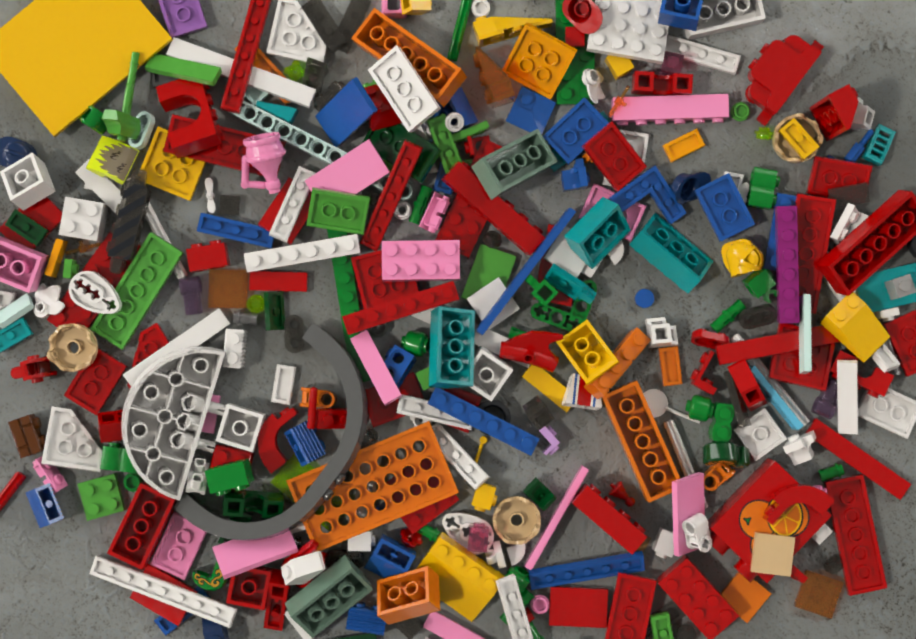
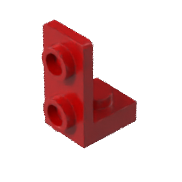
M712 350L702 354L698 370L694 369L690 376V379H692L690 384L710 395H714L717 388L713 387L714 383L706 378L701 380V377L715 353Z

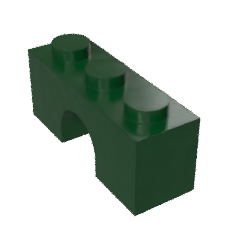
M231 489L223 497V516L243 517L244 512L253 511L260 513L262 518L270 519L283 513V493L253 490L236 491Z

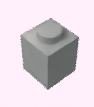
M911 274L884 282L890 300L916 293Z

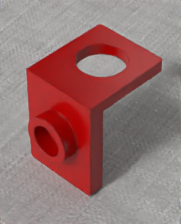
M489 135L476 138L467 136V142H464L465 153H469L470 158H474L478 151L476 143L483 141V138L490 141Z

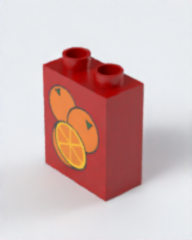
M769 458L708 519V526L712 531L710 534L712 547L722 556L729 549L737 555L740 560L733 567L750 583L757 576L766 583L775 576L750 571L755 532L795 537L794 556L832 516L828 511L822 516L807 504L796 503L789 506L773 525L763 519L765 509L770 504L773 505L775 503L769 498L774 492L788 485L799 484L776 461Z

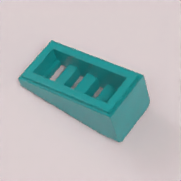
M257 101L256 103L258 108L289 124H293L298 114V110L293 107Z
M878 124L861 158L876 166L882 165L896 132ZM880 130L889 134L888 138L879 134ZM877 137L886 141L885 144L877 141ZM874 144L882 147V150L873 147ZM871 151L880 154L879 157L871 154Z

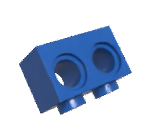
M394 345L393 349L390 348L387 351L384 362L389 372L394 373L393 379L399 389L417 360L411 353ZM398 356L404 357L401 363H395V359Z

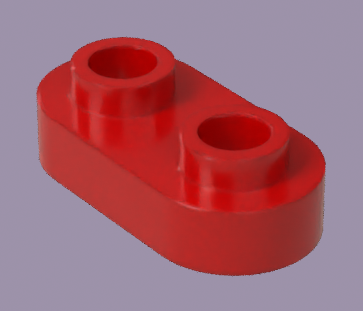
M697 329L692 332L691 342L697 346L716 349L715 347L718 345L729 344L730 338L724 333Z

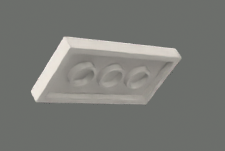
M396 45L368 69L408 132L412 133L441 109L400 46Z

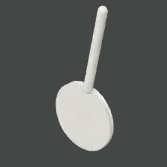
M649 389L643 393L654 418L663 415L665 411H669L698 424L701 422L690 419L688 415L669 408L667 397L662 391Z

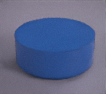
M641 289L635 294L634 300L640 308H648L654 302V295L648 289Z

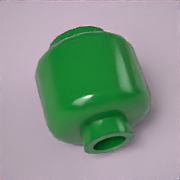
M410 330L406 336L402 337L401 346L412 355L422 357L425 353L429 352L430 338H428L425 332Z
M693 395L691 400H687L685 411H688L690 419L706 422L708 418H712L715 404L712 403L709 397Z
M520 566L510 567L505 577L514 574L522 594L530 583L529 573Z

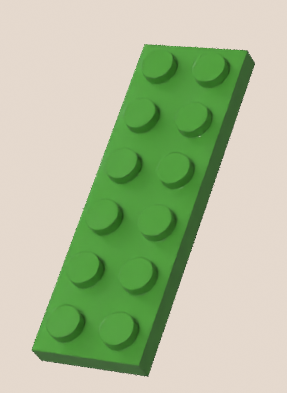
M150 232L115 288L122 302L121 310L113 314L100 313L90 329L121 350H124L184 252L155 233ZM107 301L110 304V309L116 308L114 305L115 301Z

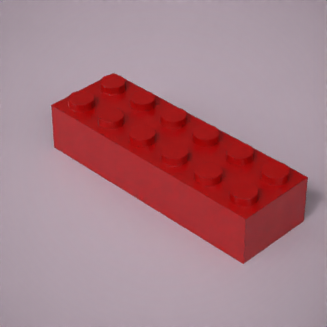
M906 190L895 192L816 263L836 293L849 296L916 236V196L914 193Z

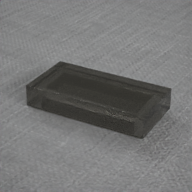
M864 182L828 189V197L836 199L835 208L845 207L848 203L853 205L870 202L868 183Z

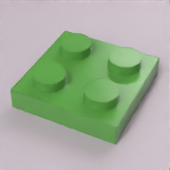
M116 473L77 484L87 521L126 510Z

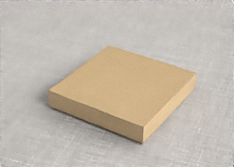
M755 532L750 571L791 577L795 537Z

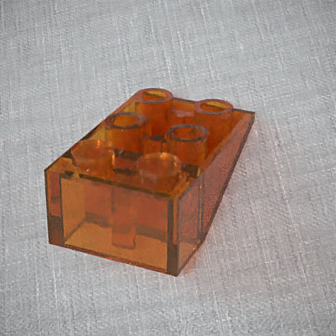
M479 46L475 47L473 62L475 68L480 69L478 77L481 87L485 86L486 88L484 90V97L487 105L491 104L493 109L514 102L515 93L509 76Z

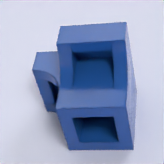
M583 158L575 159L572 169L561 171L560 173L563 192L586 189L588 184H590L589 173L586 172Z

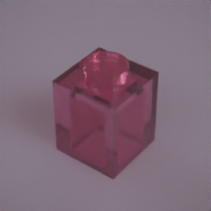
M665 51L664 60L660 64L658 74L672 75L673 73H680L684 55Z
M474 522L473 525H469L467 551L487 553L489 527H486L485 523Z

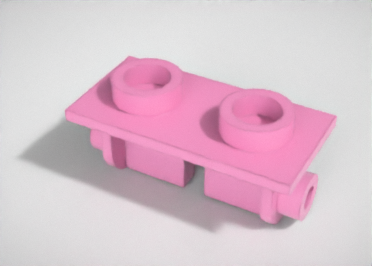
M434 192L419 227L431 233H435L436 230L438 231L443 219L440 216L445 214L450 205V198Z
M42 456L32 462L33 468L39 477L46 476L47 479L43 483L51 484L50 487L54 491L53 494L68 486L56 466L41 464Z

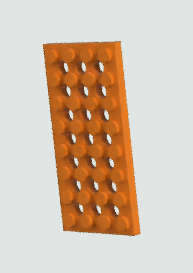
M430 421L359 450L354 462L348 469L353 474L352 480L349 482L343 481L340 485H336L333 489L332 497L328 501L325 500L322 504L324 506L323 514L318 515L314 513L303 524L309 539H315L319 543L316 551H321L459 493ZM419 440L425 446L421 452L415 451L413 447L414 443ZM399 448L405 449L407 453L406 457L402 460L396 457V451ZM382 455L386 456L389 460L388 465L385 467H381L378 464V458ZM425 458L430 459L432 462L429 470H424L421 467V461ZM363 463H368L371 467V471L368 474H363L360 471V466ZM327 464L286 480L295 503L307 492V488L313 484ZM406 466H411L414 469L412 477L404 476L403 469ZM389 473L394 474L396 477V482L393 485H389L385 481V477ZM432 476L439 479V485L436 488H432L428 484V480ZM370 481H375L378 484L376 492L368 490L367 485ZM413 484L420 485L421 493L419 495L411 493L410 488ZM353 488L360 491V497L357 500L351 499L349 495ZM397 491L403 494V501L400 503L394 502L392 498L393 494ZM334 496L341 497L342 505L340 507L332 505V498ZM377 499L385 501L386 506L383 510L375 508V501ZM361 506L365 507L368 511L367 516L364 518L357 515V509ZM346 514L349 516L350 521L347 525L340 524V515ZM325 521L329 522L332 526L329 533H325L321 529V525Z

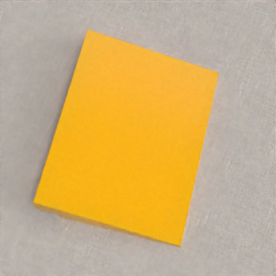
M34 0L0 28V73L49 132L56 137L90 109L88 106H94L128 78L132 52L140 53L139 65L137 67L139 69L173 39L141 0Z

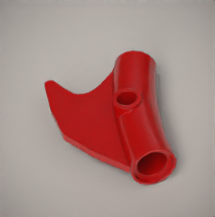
M529 331L505 342L501 341L500 358L530 364L552 373L558 364L559 357L553 354L549 344L563 340V334Z

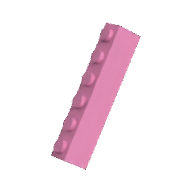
M728 94L613 97L611 100V116L613 123H617V126H627L628 123H636L637 126L647 125V122H655V125H665L669 121H674V124H685V121H693V124L705 123V120H712V123H723L729 117Z

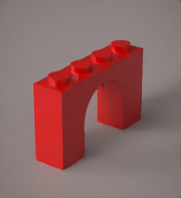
M177 79L156 86L159 102L165 112L186 105H195L201 108L200 115L194 123L168 133L171 148L177 158L222 144L220 136L223 135L219 124L216 125L218 116L216 110L211 107V105H214L211 94L207 92L210 89L209 85Z

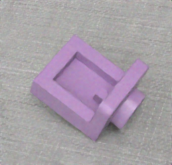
M543 424L538 430L549 441L550 445L542 452L545 455L548 453L552 455L559 449L557 445L560 442L555 438L557 433L549 425L546 428Z

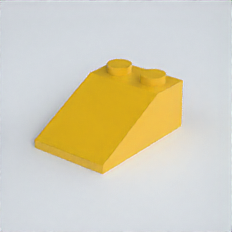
M854 292L849 296H845L820 323L863 363L890 338V335L868 305Z
M585 320L563 336V340L556 341L587 385L619 363L588 320Z

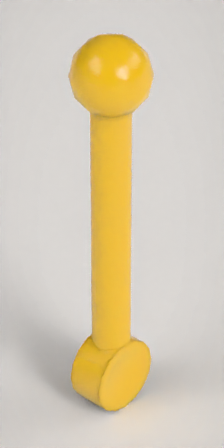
M485 436L480 437L481 443L474 460L476 463H478L483 446L487 442Z

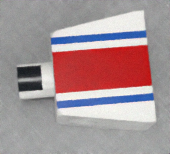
M579 374L570 375L562 406L597 411L602 408L601 398L596 399L584 388L586 383Z

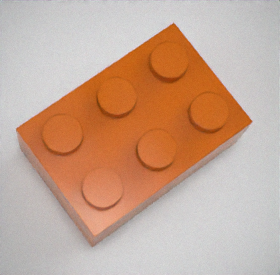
M429 566L377 580V616L388 625L440 611L439 575Z

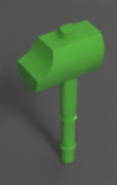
M132 52L131 61L129 62L130 67L122 112L105 109L101 118L106 125L108 133L117 136L119 141H126V139L137 140L140 134V119L130 115L137 67L139 65L140 53Z

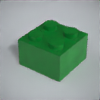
M249 458L211 467L204 471L210 494L216 493L217 496L227 494L232 488H235L236 491L246 489L254 481Z

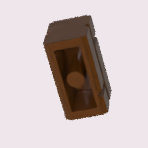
M35 414L26 415L8 422L20 458L44 451L46 437L40 432L41 422L38 417H35Z

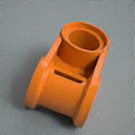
M301 387L302 402L299 403V406L309 408L310 388ZM318 389L316 407L330 408L337 403L336 393L330 390ZM325 394H329L332 397V402L329 405L323 401Z
M724 463L711 465L704 472V489L714 491L723 482L731 478L736 470L731 469L729 465ZM710 476L713 479V483L707 487L705 479Z

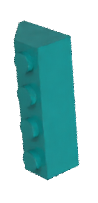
M656 213L652 215L629 244L687 294L702 280L714 262Z
M438 306L431 311L429 387L446 389L473 387L475 310Z

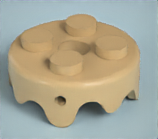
M799 113L788 116L780 121L772 135V145L775 152L781 159L790 163L805 162L814 157L818 151L817 149L803 160L778 132L793 118L798 121L819 146L823 143V135L817 122L807 118L805 114Z
M60 325L48 339L50 349L47 352V358L62 371L77 372L84 370L97 357V338L84 325ZM73 342L78 344V351L76 353H73L70 349V345Z
M510 496L503 499L495 508L493 527L497 535L505 543L526 544L539 533L541 525L540 512L537 506L528 498ZM518 514L522 517V522L519 525L512 524L511 518L513 515Z

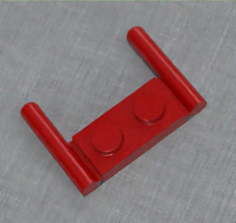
M316 387L310 388L307 428L345 429L347 408L316 409L318 389Z

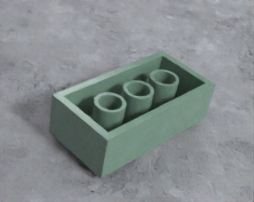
M536 129L486 155L471 167L492 200L544 172L558 161L540 131Z
M344 555L284 604L290 617L314 638L370 593L373 588L366 575Z

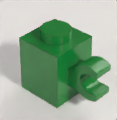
M762 268L759 271H754L742 280L750 294L756 298L763 296L765 302L771 303L769 295L773 293L777 297V291L771 289L776 283L773 280L775 277L769 269Z
M529 275L524 280L534 289L530 295L543 307L559 293L545 279L539 283L532 275Z

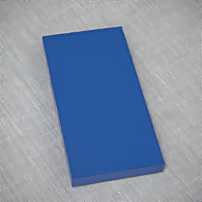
M356 77L315 117L335 147H339L373 116L378 109Z

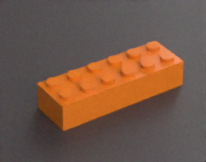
M376 8L371 11L351 38L358 47L378 61L396 45L400 46L437 103L443 108L467 78L461 68Z
M633 380L610 390L601 400L645 500L650 503L672 493V481L680 479V476L638 381Z

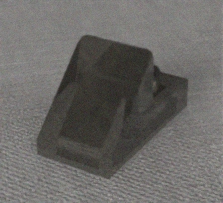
M308 57L302 84L316 89L314 97L319 98L324 78L329 72L326 63Z

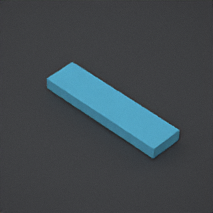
M750 366L761 391L792 430L801 429L804 425L756 366Z

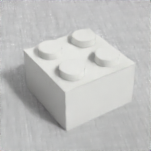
M33 152L0 171L10 201L23 211L56 192L45 163Z
M65 197L59 235L102 243L109 206L101 202Z
M480 345L474 353V385L470 388L492 402L512 373L513 368L510 364Z
M228 403L216 441L246 451H256L259 433L267 414Z

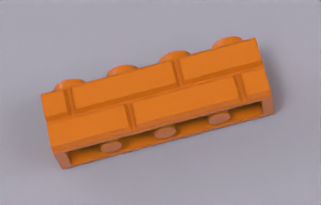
M637 327L629 331L612 352L619 363L589 385L585 384L584 388L596 399L604 397L651 341L650 338Z

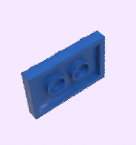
M584 97L546 132L543 138L569 165L584 151L582 145L609 122Z
M729 173L694 190L719 242L755 225Z

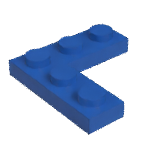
M656 165L607 198L619 204L623 212L647 194H650L669 224L674 223L687 213L683 206L677 203L675 194Z

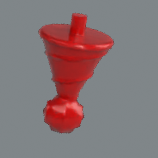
M622 481L617 482L616 485L610 484L612 489L609 491V495L625 500V504L628 507L634 506L635 499L628 497Z

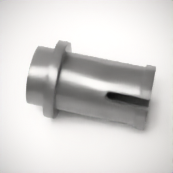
M241 310L234 311L233 323L256 326L258 313L241 312Z

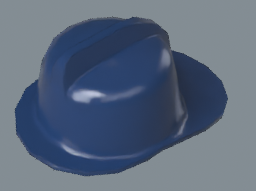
M8 136L0 138V165L4 167L14 164L32 152L37 156L35 148L27 142Z
M706 172L695 174L681 173L668 185L675 194L677 203L684 204L696 200L697 197L694 190L710 183L711 177Z

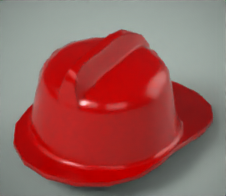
M592 0L563 1V14L580 32L592 34L599 30L602 25L603 16L599 7Z

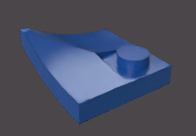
M521 86L505 121L529 133L538 129L542 135L556 102Z

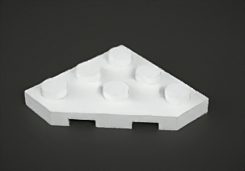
M278 0L266 53L323 66L327 47L298 1Z
M52 406L41 464L100 473L102 458L100 447L71 409Z

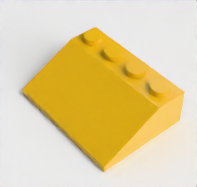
M441 532L415 568L419 569L429 566L439 575L440 600L471 622L498 591L495 580L505 577L501 572L488 565V563L444 532Z

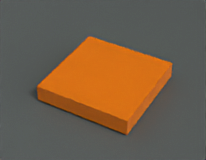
M739 572L735 574L721 592L723 597L737 611L739 617L746 623L751 620L771 595L757 581L753 580L750 583Z

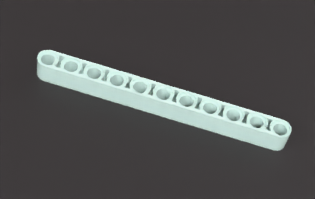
M243 101L240 114L227 111L232 116L266 133H280L282 128H289V134L286 136L280 135V140L329 165L333 163L331 156L334 153H339L341 157L347 154V152L246 101ZM254 110L255 116L252 119H247V112ZM272 119L270 127H263L264 120ZM300 136H305L307 139L303 145L297 144V139ZM321 144L324 146L323 151L319 154L315 153L314 147ZM390 174L385 175L370 186L383 191L382 181L388 179ZM408 183L406 188L409 189V194L406 197H401L400 201H408L412 198L413 190Z

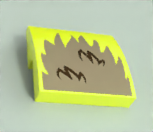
M102 135L85 169L102 178L106 176L123 185L139 150Z

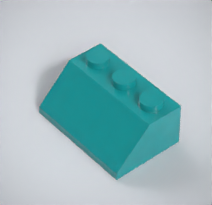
M602 197L564 237L570 249L589 268L593 269L631 229L619 204Z

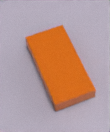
M678 346L658 348L663 386L683 384Z

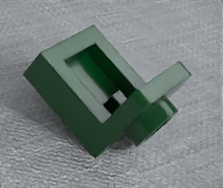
M536 477L523 490L542 511L552 506L553 502L557 499Z

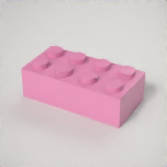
M0 236V282L28 293L36 292L49 255Z
M460 240L382 241L383 282L460 281Z

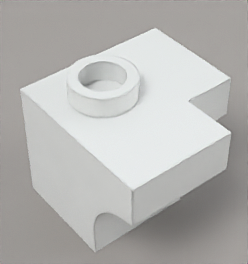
M858 97L859 102L850 129L860 131V129L870 130L875 111L869 106L863 105V100Z
M665 317L645 320L647 336L651 340L648 343L649 348L678 345L676 325L670 326V323H666Z
M814 430L800 436L797 433L788 437V441H786L783 449L791 458L794 466L813 458L814 452L811 448V443L817 437Z

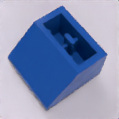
M381 534L364 568L383 578L408 572L415 559L416 551Z

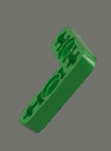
M583 281L586 285L590 283L591 288H593V291H597V286L594 281ZM576 299L573 302L570 313L549 305L543 307L540 303H535L531 307L530 313L536 320L570 332L573 330L572 325L566 323V327L562 326L566 320V315L570 316L568 318L569 321L577 319L578 324H581L587 319L592 303L588 304L585 302L587 309L584 312H579L576 309V304L584 300ZM542 306V310L548 312V308L551 309L548 321L544 319L546 315L540 314L537 317L534 308ZM559 312L563 318L560 323L552 321L553 313Z

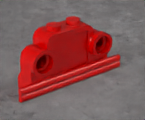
M790 35L783 41L774 40L770 44H764L759 51L761 56L758 60L754 58L748 66L750 69L748 79L752 84L745 91L747 101L763 109L756 118L759 123L766 126L772 116L779 111L820 56L821 50L824 48L823 45L816 40L810 45L797 35Z

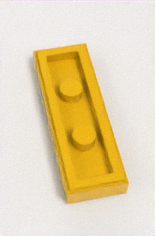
M530 365L521 377L567 413L571 407L562 406L566 387L542 368Z

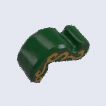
M719 441L708 443L703 446V463L706 466L724 463L735 468H747L750 465L749 449L746 446L737 447L732 442Z

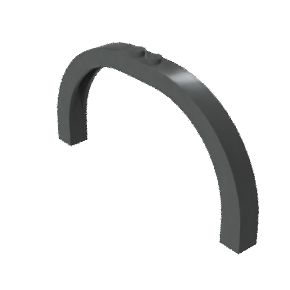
M313 323L302 339L318 350L332 364L342 382L347 402L345 430L335 454L299 501L285 512L267 520L243 523L227 519L208 508L192 493L184 492L180 501L178 500L173 508L196 527L207 533L227 539L250 541L272 538L284 534L306 521L318 510L325 500L328 501L332 497L333 489L336 485H340L344 481L345 474L354 462L365 436L368 417L366 389L362 375L349 352L333 336L317 324Z

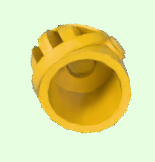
M739 239L728 242L722 247L723 262L730 272L731 278L762 269L764 256L759 248L753 245L750 240Z

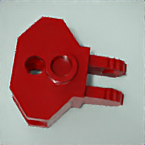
M39 355L28 356L27 360L20 362V366L12 368L11 376L14 379L23 378V381L31 380L32 383L43 382L45 377L56 376L57 371L51 372L50 360L47 357L39 358Z

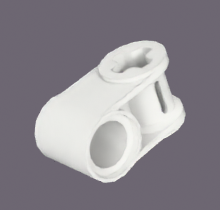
M696 513L682 523L686 545L689 549L694 550L697 548L701 552L706 553L712 547L708 520L704 514Z

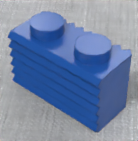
M307 421L284 432L301 466L327 454L324 442L319 440L316 434L317 429H308Z
M50 483L25 492L39 528L64 518L62 512H60V506L57 505V498L53 494L54 491H52Z
M357 602L349 609L346 623L347 630L384 636L386 622L377 616V605L369 607L365 606L366 603Z

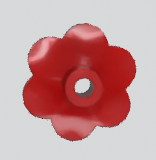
M409 528L402 529L400 532L402 536L401 541L407 547L414 548L416 545L420 546L423 542L421 539L422 535L418 532L412 534Z

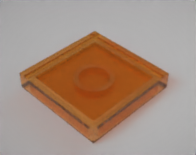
M209 270L208 308H248L247 271Z
M806 569L804 575L808 579L805 583H801L794 606L832 619L844 582Z

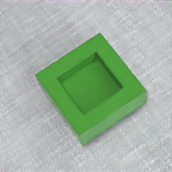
M64 259L63 278L72 279L79 273V264H77V260Z

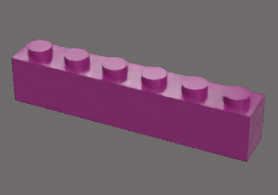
M776 206L777 322L800 323L797 206Z

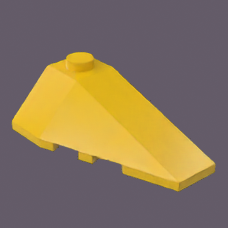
M481 16L473 22V29L478 46L481 48L518 37L526 22L542 30L552 27L553 20L549 18H487L486 16Z

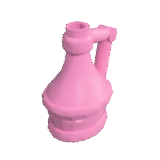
M268 132L244 139L243 144L246 147V155L242 156L241 187L243 189L266 188L269 194L280 192L281 183L277 178V172L286 154V149L280 141V133ZM249 163L260 171L266 182L249 180Z

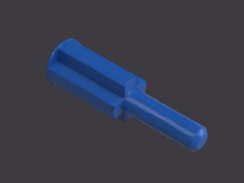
M872 129L868 130L859 144L856 142L844 159L856 162L865 150L863 146L873 135L874 131Z

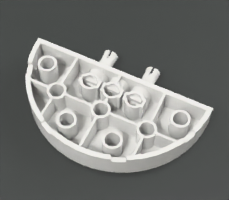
M203 346L189 347L162 356L139 375L124 403L121 431L123 443L133 467L151 487L161 494L179 501L195 450L199 449L213 453V447L215 448L216 441L202 439L200 434L207 412L223 416V410L226 408V404L211 401L225 356V351L222 349Z

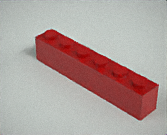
M459 161L455 162L441 180L526 255H531L545 239L542 235L543 231L536 225H530L527 222L529 219L521 212L518 214L513 209L514 205L508 200L503 201L499 196L491 200L478 177L470 171L472 168L464 161L462 163Z
M450 281L342 316L348 335L460 299L454 281Z

